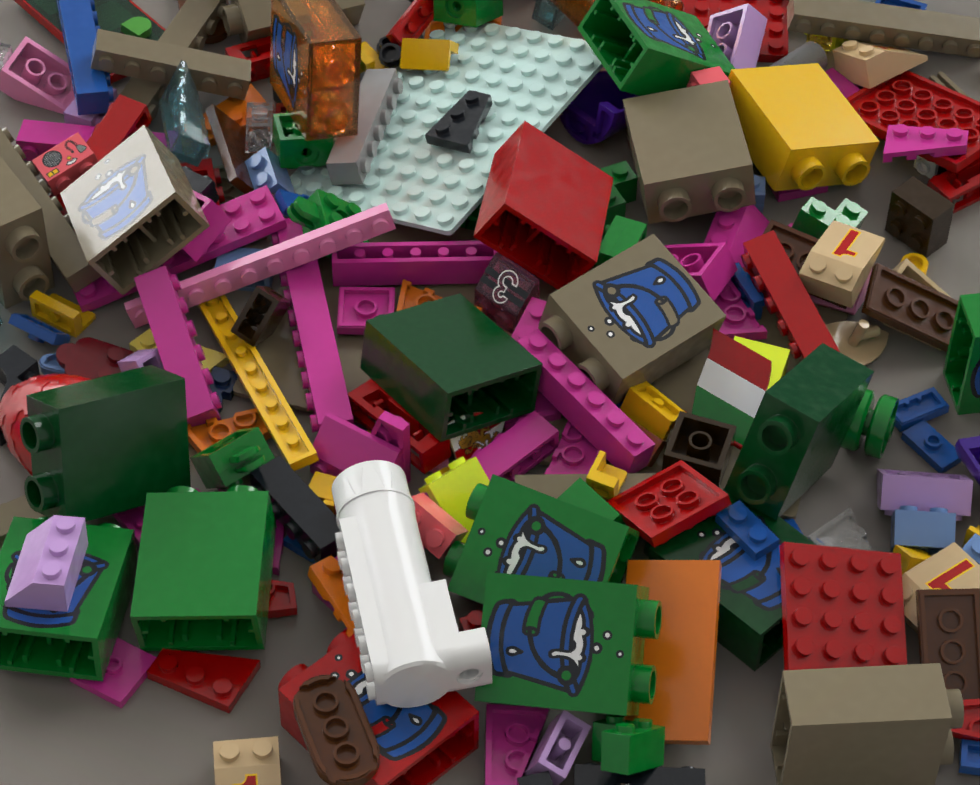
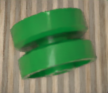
M866 389L841 448L856 451L860 448L866 436L865 454L881 459L895 426L899 398L884 394L879 398L875 410H873L875 393L873 390Z

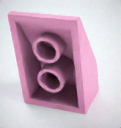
M25 36L0 71V91L14 100L63 114L75 99L69 65Z

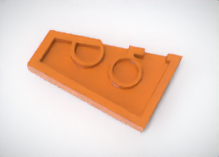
M330 555L311 565L307 576L323 600L331 603L334 608L333 615L338 622L343 621L347 627L346 634L350 637L354 634L355 626L350 618L348 595H345L342 579L343 572L339 568L338 560Z

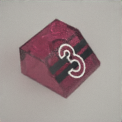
M497 252L475 288L474 305L481 307L482 312L501 329L513 334L531 297L539 299L540 280Z

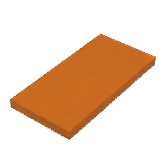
M628 560L626 584L649 587L648 600L661 601L662 623L658 639H645L643 664L656 667L657 680L654 701L652 704L639 703V715L625 716V720L633 721L635 718L652 719L654 725L665 726V744L710 745L722 573V563L720 560Z

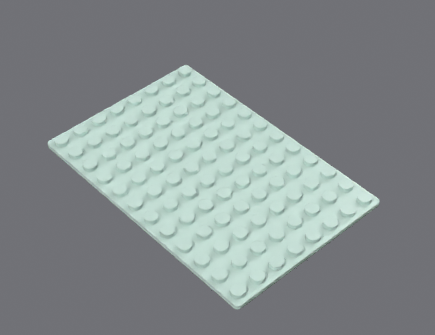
M443 22L445 31L440 29L434 30L429 34V39L452 40L458 43V54H451L449 71L401 69L400 65L396 68L398 78H401L403 82V92L399 94L396 109L392 111L390 123L385 128L384 138L378 145L377 155L371 162L370 172L367 173L363 184L332 185L326 165L323 167L304 166L299 167L290 176L296 194H305L310 197L317 189H320L326 193H332L344 201L355 203L361 208L362 212L387 203L394 223L443 235H452L482 202L496 151L524 121L544 133L602 69L603 65L586 40L498 25L496 23H485L477 28L462 26L456 32L455 27L457 24ZM469 90L491 95L493 104L485 121L478 128L479 135L477 139L472 141L473 148L470 154L427 144L425 134ZM343 123L333 132L334 143Z

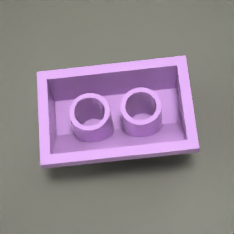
M747 3L712 14L707 31L735 69L756 68L768 19Z
M877 469V507L880 510H885L884 515L891 516L894 510L899 509L900 506H915L918 508V511H929L930 508H946L948 513H956V521H961L962 516H971L973 480L966 475Z
M54 515L26 535L4 601L5 607L68 612L88 547L84 517Z

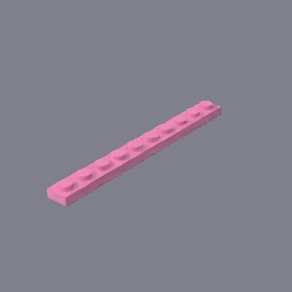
M387 203L182 280L180 281L182 289L177 292L179 298H185L188 308L387 233L396 229ZM140 297L124 303L125 310L135 329L149 324Z

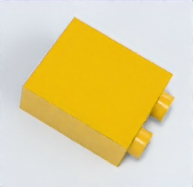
M818 63L731 69L728 76L731 82L730 89L751 160L763 177H765L773 191L811 190L815 187L843 184L853 186L862 183L868 176L871 160L880 141Z

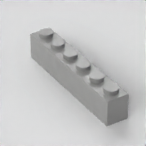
M396 68L366 69L326 162L332 185L363 184L367 173L370 172L371 162L377 155L378 145L384 138V131L390 123L392 111L396 109L399 94L403 92V82L401 78H398Z

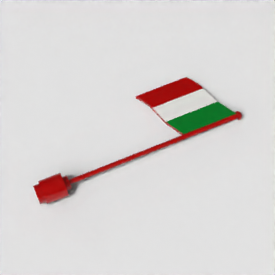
M713 328L710 352L697 383L691 414L737 426L734 447L741 450L763 396L768 389L772 362Z

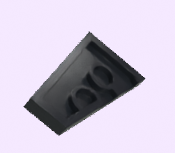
M469 90L425 134L427 144L470 154L473 148L472 141L477 139L479 135L478 128L485 121L493 104L491 95Z

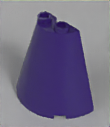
M599 71L562 112L563 115L559 117L565 129L574 139L583 144H596L626 128L623 99L638 97V95L619 90L607 71Z

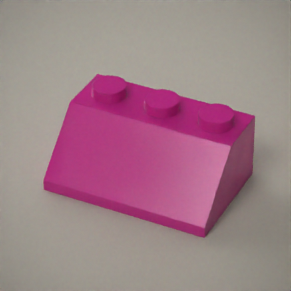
M755 205L741 207L732 212L718 211L714 216L704 243L726 242L734 262H739L743 268L744 264L741 259V255L744 254L743 243L762 235L769 221Z
M330 412L325 415L313 443L319 461L310 464L311 473L314 474L317 471L337 477L345 469L371 460L392 462L402 468V449Z

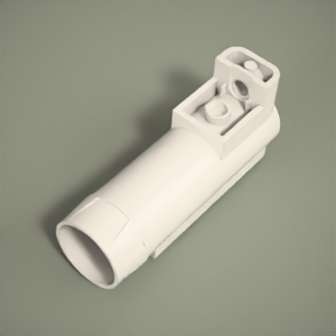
M383 460L365 461L345 469L336 477L332 484V495L337 513L336 522L340 532L335 533V539L338 549L339 568L343 572L344 591L349 599L350 618L355 626L356 645L361 653V668L366 676L365 683L369 701L375 700L376 706L389 704L400 708H411L434 702L450 691L492 684V658L485 627L459 632L446 579L431 580L416 520L415 503L410 495L403 469L392 462Z

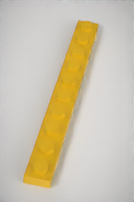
M225 294L198 304V308L286 463L296 471L319 461L316 450L256 347H253L231 332L238 316Z

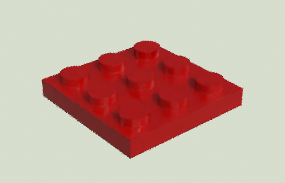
M683 460L676 462L606 501L621 515L627 526L640 532V536L653 547L666 543L672 537L693 528L697 523L716 515L722 509L731 505L729 495Z

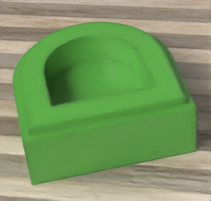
M133 17L121 24V32L126 35L147 38L152 33V24L145 17Z

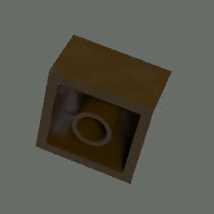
M913 176L892 191L885 230L913 251L927 258L947 243L955 204Z
M680 411L664 452L662 470L683 460L716 486L720 487L733 450L737 426Z

